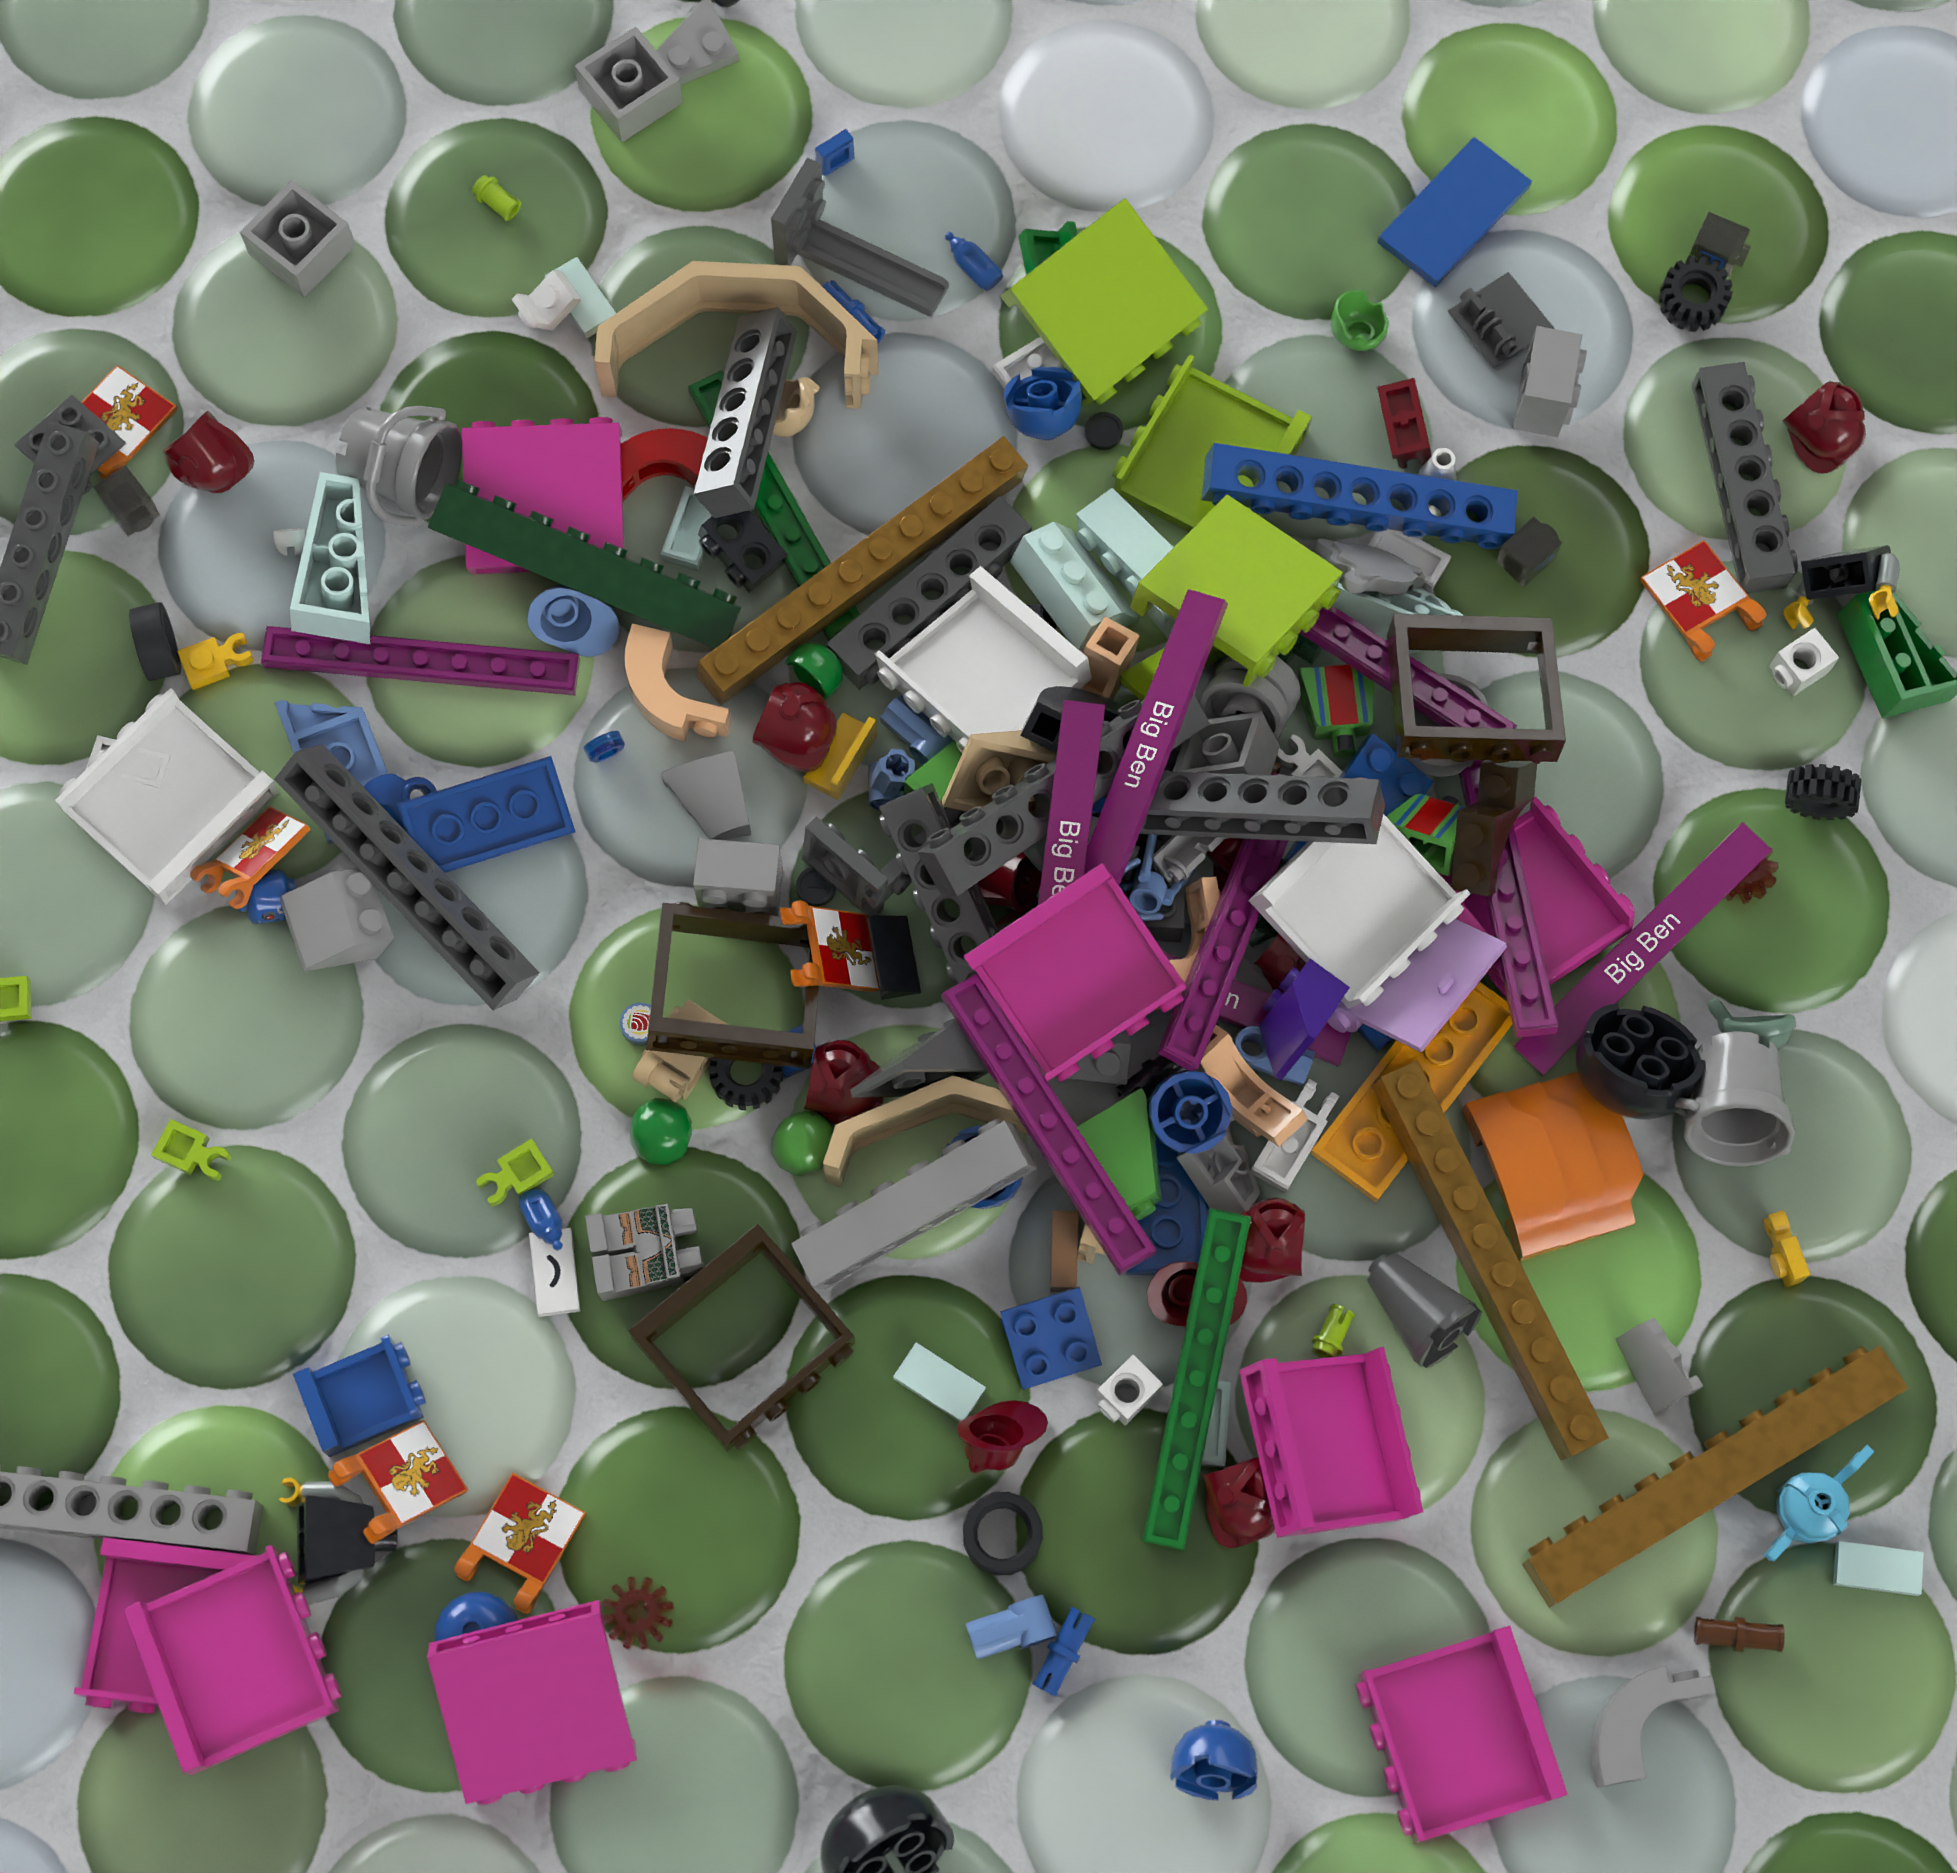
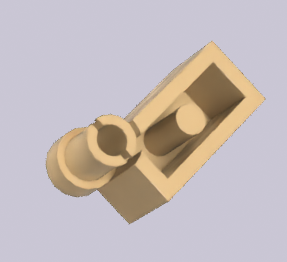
M687 999L682 1008L676 1006L667 1017L728 1025L689 999ZM645 1048L641 1060L633 1071L632 1079L645 1087L651 1085L674 1102L679 1099L685 1101L710 1066V1057L650 1051Z

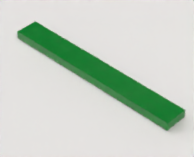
M722 370L688 386V391L709 429L724 377ZM768 452L754 509L765 529L788 554L785 565L797 586L800 587L831 564ZM856 606L850 608L848 612L823 630L828 641L860 615Z
M1209 1208L1142 1539L1143 1542L1181 1550L1185 1549L1251 1220L1250 1216Z

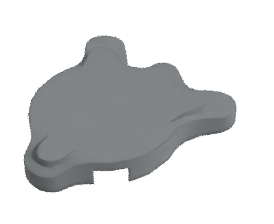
M1319 538L1314 548L1318 555L1327 559L1330 564L1343 572L1344 578L1341 586L1354 594L1375 591L1389 595H1405L1408 589L1411 591L1412 589L1421 588L1426 579L1420 568L1410 565L1402 558L1376 547L1344 544L1338 541Z

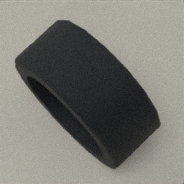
M158 602L130 609L129 620L132 637L140 665L148 681L181 674L177 642L163 603Z
M993 1492L978 1499L968 1510L963 1524V1546L969 1559L982 1571L996 1576L1013 1575L1026 1569L1037 1557L1043 1540L1042 1521L1036 1508L1024 1497L1011 1492ZM1009 1509L1023 1518L1027 1526L1028 1538L1025 1547L1011 1558L998 1559L990 1556L982 1549L978 1541L977 1530L980 1521L987 1513L993 1510Z

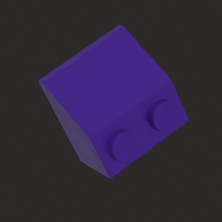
M1311 958L1300 971L1293 967L1279 985L1284 992L1282 993L1276 988L1262 1007L1268 1014L1259 1025V1029L1274 1077L1282 1081L1313 1043L1350 989L1348 985Z

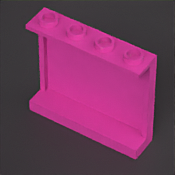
M608 417L589 419V424H574L572 419L559 418L550 420V425H535L532 420H515L511 422V426L496 427L495 422L477 421L472 423V428H462L463 481L479 487V496L493 501L494 496L498 495L516 503L515 511L530 516L532 510L554 519L552 527L566 532L568 527L571 526L590 534L588 542L603 548L605 542H609L624 549L621 466L622 429L619 423H613V419ZM465 544L466 569L470 574L531 572Z
M1535 796L1534 800L1530 803V810L1518 817L1513 826L1550 986L1630 933L1633 929L1635 909L1631 901L1624 894L1618 895L1611 887L1606 871L1597 863L1593 865L1586 857L1585 849L1580 840L1574 834L1568 835L1561 827L1560 818L1550 805L1544 806ZM1452 872L1449 876L1439 873L1451 887ZM1471 893L1461 903L1464 910L1455 919L1494 937L1485 896ZM1498 958L1486 975L1507 1000Z
M1104 863L1099 864L963 956L971 969L977 972L1044 1072L1046 1081L1055 1076L1059 1082L1064 1081L1080 1070L1076 1063L1078 1060L1089 1053L1095 1060L1115 1046L1111 1038L1123 1030L1126 1031L1128 1036H1131L1150 1023L1146 1018L1147 1014L1158 1007L1165 1013L1185 1000L1180 992L1185 990L1187 986Z
M1379 1347L1359 1355L1277 1363V1358L1263 1359L1239 1370L1277 1538L1397 1522L1423 1513L1420 1490L1416 1483L1411 1453L1407 1445L1401 1420V1411L1397 1404L1391 1379V1369L1387 1362L1384 1347Z
M103 1537L100 1555L106 1557L98 1603L81 1688L74 1687L73 1694L85 1697L86 1706L111 1709L112 1701L129 1703L128 1711L154 1714L155 1706L159 1707L123 1608L139 1601L147 1604L256 1556Z
M272 1545L265 1547L267 1552L152 1602L144 1604L139 1601L123 1608L183 1773L194 1775L340 1711L336 1699L342 1697L339 1684L333 1673L326 1675L321 1662V1658L327 1656L324 1645L317 1632L310 1633L305 1618L311 1616L308 1603L302 1592L295 1593L290 1578L296 1576L292 1561L287 1552L280 1554V1551Z
M600 1600L429 1643L427 1658L465 1804L477 1802L479 1805L491 1804L500 1800L503 1795L516 1791H520L522 1794L533 1793L541 1790L547 1783L559 1780L565 1783L576 1782L585 1778L590 1772L605 1769L607 1772L618 1771L626 1768L630 1762L637 1760L635 1739H632L609 1648Z
M1506 1626L1476 1638L1373 1670L1368 1669L1359 1674L1361 1682L1355 1684L1356 1692L1362 1708H1370L1374 1725L1369 1726L1371 1738L1376 1750L1384 1751L1389 1766L1383 1768L1385 1781L1390 1793L1397 1792L1402 1806V1810L1397 1811L1398 1820L1404 1836L1411 1835L1414 1844L1568 1795L1511 1626Z

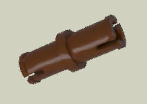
M1696 1617L1695 1645L1733 1647L1735 1652H1743L1744 1648L1783 1652L1785 1640L1783 1624L1746 1622L1744 1617H1735L1734 1621Z

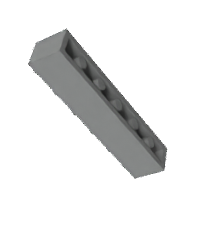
M999 1119L993 1120L977 1130L979 1136L967 1143L964 1140H959L945 1147L942 1150L943 1156L932 1163L925 1160L910 1167L906 1171L908 1176L894 1184L893 1181H888L877 1186L871 1191L873 1197L860 1204L858 1201H854L842 1206L835 1212L837 1217L826 1224L819 1221L804 1228L800 1232L802 1237L792 1242L791 1245L813 1288L828 1289L1038 1169L1016 1125L1007 1121L1000 1122Z

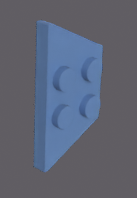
M283 700L275 702L293 753L323 744L363 787L373 778L388 774L362 707L342 706L334 708L328 704L312 703L311 706L289 704L288 701ZM324 833L328 844H333L334 842Z

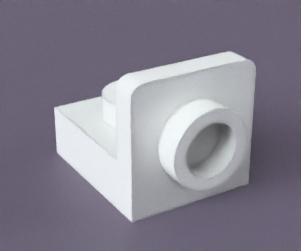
M552 270L530 295L517 293L512 298V301L519 310L518 315L527 326L553 331L582 299L562 271Z

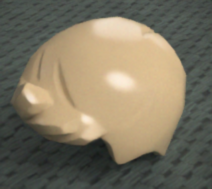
M801 377L796 381L785 380L773 435L782 438L791 437L802 431L809 424L814 412V394L820 389L813 380L808 377Z

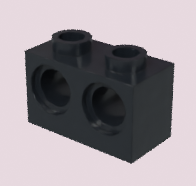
M749 510L718 518L711 516L700 526L698 532L701 538L699 544L702 549L713 559L717 556L727 567L725 573L730 581L738 588L743 586L749 593L780 568L788 556L785 550ZM730 525L735 529L737 537L732 540L723 539L719 536L717 527ZM747 554H755L762 560L763 567L760 569H750L744 564L743 557Z

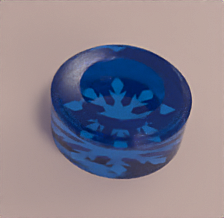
M615 730L594 738L583 749L589 761L597 763L618 754L624 749L625 742L620 732Z

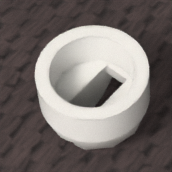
M295 528L273 531L275 547L280 554L287 557V547H294L295 556L302 553L306 537L305 529Z

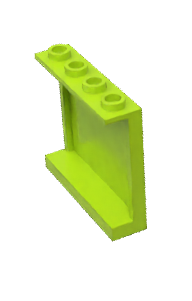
M1126 198L1114 205L1000 295L1009 308L1014 304L1018 306L1064 369L1073 374V380L1076 382L1079 380L1081 391L1086 396L1082 400L1083 406L1093 401L1101 405L1117 392L1113 385L1122 378L1127 383L1146 369L1142 364L1143 361L1151 355L1155 360L1164 355L1174 346L1170 340L1179 332L1185 337L1199 327L1202 322L1198 317L1208 310L1207 306Z
M1190 354L1183 366L1176 364L1167 381V385L1170 386L1165 396L1159 394L1156 397L1149 411L1150 421L1146 427L1142 425L1138 427L1130 444L1134 448L1128 458L1121 456L1112 473V477L1116 478L1115 491L1121 497L1189 532L1215 507L1212 502L1201 500L1205 456L1214 443L1296 455L1309 432L1312 419L1311 415L1299 409L1294 418L1193 368L1194 356ZM1238 476L1241 484L1246 487H1253V483L1248 477Z
M1227 494L1138 582L1130 608L1144 616L1155 605L1176 620L1188 589L1226 600L1228 606L1213 646L1248 669L1242 684L1248 688L1258 676L1264 679L1276 663V657L1280 653L1284 656L1289 653L1298 639L1299 632L1303 630L1307 633L1313 627L1322 608L1329 610L1334 605L1341 593L1337 586L1343 572Z

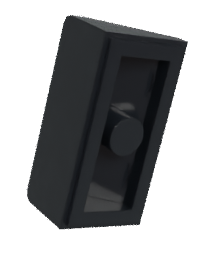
M893 915L868 916V928L881 1000L920 994L921 988L908 917Z

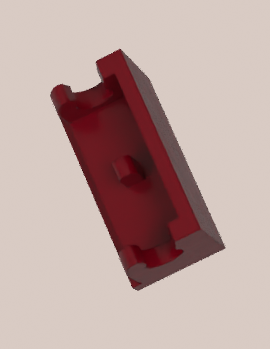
M1415 378L1378 386L1377 390L1392 458H1397L1398 467L1401 469H1406L1408 466L1407 461L1412 459H1419L1423 466L1432 457Z

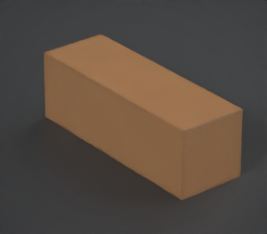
M1053 1210L1050 1292H1063L1077 1287L1078 1211Z

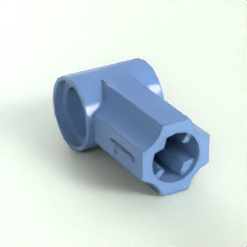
M903 694L895 697L880 716V722L909 746V751L922 766L954 741L949 735L946 737L941 736L931 725L930 718L922 711L919 714L915 713L905 702Z
M890 749L885 757L868 766V805L871 808L880 810L879 806L904 796V781L915 771L914 760L909 758L904 750Z
M1245 1027L1239 1032L1234 1041L1237 1050L1252 1070L1274 1076L1259 1027ZM1244 1041L1257 1043L1261 1049V1054L1254 1057L1245 1054L1241 1043ZM1307 1049L1282 1080L1303 1087L1315 1052Z
M1044 1595L1024 1599L1008 1606V1610L966 1623L976 1659L979 1660L1018 1646L1021 1649L1031 1647L1056 1638L1057 1633Z

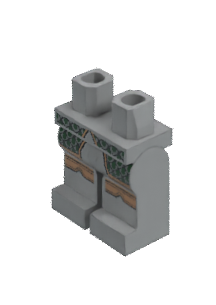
M667 1203L605 1216L601 1213L585 1216L590 1250L594 1256L592 1257L597 1294L602 1301L652 1291L670 1285L684 1284L683 1277L696 1274L704 1268L700 1246L681 1250L678 1248L677 1237L698 1233L693 1208L671 1210Z

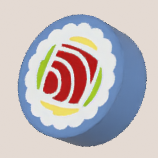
M634 1003L628 1006L620 1017V1028L623 1036L627 1041L635 1045H646L651 1006L647 1003Z

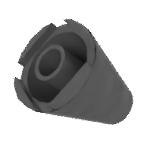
M1397 1253L1390 1256L1382 1254L1374 1260L1368 1269L1371 1273L1368 1277V1284L1413 1360L1420 1367L1423 1365L1425 1368H1429L1451 1354L1458 1347L1454 1341L1461 1335L1462 1331L1468 1337L1481 1318L1482 1311L1474 1302Z

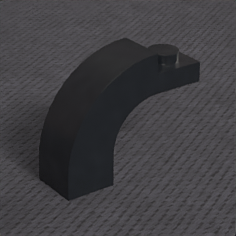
M1066 686L1046 688L1040 692L1021 730L1020 736L1056 753L1058 750L1064 700L1105 705L1104 721L1108 722L1119 716L1118 703L1104 696L1078 688ZM1127 732L1123 737V746L1125 749L1129 742V736Z

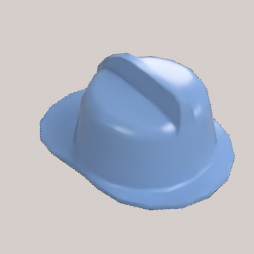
M565 585L553 586L539 593L530 604L527 614L529 629L535 637L545 643L584 657L598 656L610 650L617 641L620 631L618 617L610 606Z

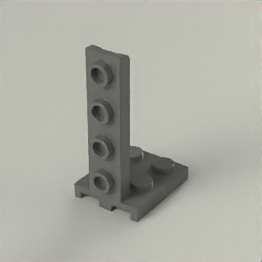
M807 157L771 217L775 263L791 266L798 254L922 314L932 317L949 288V282L931 271L820 220L826 206V200L823 199L825 181L822 180L821 163Z
M948 807L944 808L952 828L961 823L960 816L967 812ZM816 816L805 827L802 860L808 866L813 867L829 883L833 884L839 893L866 914L867 917L879 915L883 911L884 902L893 893L899 896L908 888L912 882L910 875H906L901 870L896 856L879 871L874 867L873 860L866 852L861 849L855 850L844 841L845 838L837 827L831 823H823ZM925 829L913 838L916 842L925 843L927 837Z

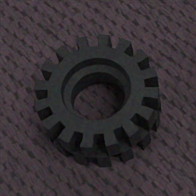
M1692 256L1687 258L1685 264L1681 259L1676 262L1674 268L1671 267L1658 297V302L1662 303L1660 308L1662 314L1669 312L1668 322L1672 324L1677 319L1680 321L1677 328L1684 330L1685 325L1689 324L1690 332H1697L1699 325H1701L1704 331L1709 329L1712 323L1715 326L1720 321L1731 300L1733 291H1730L1732 287L1731 279L1726 280L1728 272L1725 268L1718 272L1719 263L1713 261L1711 266L1706 265V257L1701 256L1699 262L1695 263V257ZM1688 284L1701 286L1708 292L1709 301L1705 304L1692 303L1684 298L1681 289Z
M1807 764L1805 768L1797 766L1795 770L1791 769L1788 774L1785 807L1794 814L1800 812V816L1808 817L1811 815L1813 819L1820 820V817H1826L1827 820H1834V817L1840 820L1846 819V816L1853 817L1859 810L1862 780L1857 773L1852 774V770H1840V767L1835 765L1832 768L1826 767V764H1819V767Z
M709 1058L710 1067H708L712 1088H714L720 1100L723 1098L726 1105L730 1107L738 1105L739 1110H746V1106H753V1110L760 1108V1103L765 1101L768 1104L772 1101V1095L774 1093L778 1094L780 1090V1082H783V1068L780 1065L760 1063L762 1073L759 1079L752 1084L742 1085L735 1082L730 1075L731 1066L736 1060Z

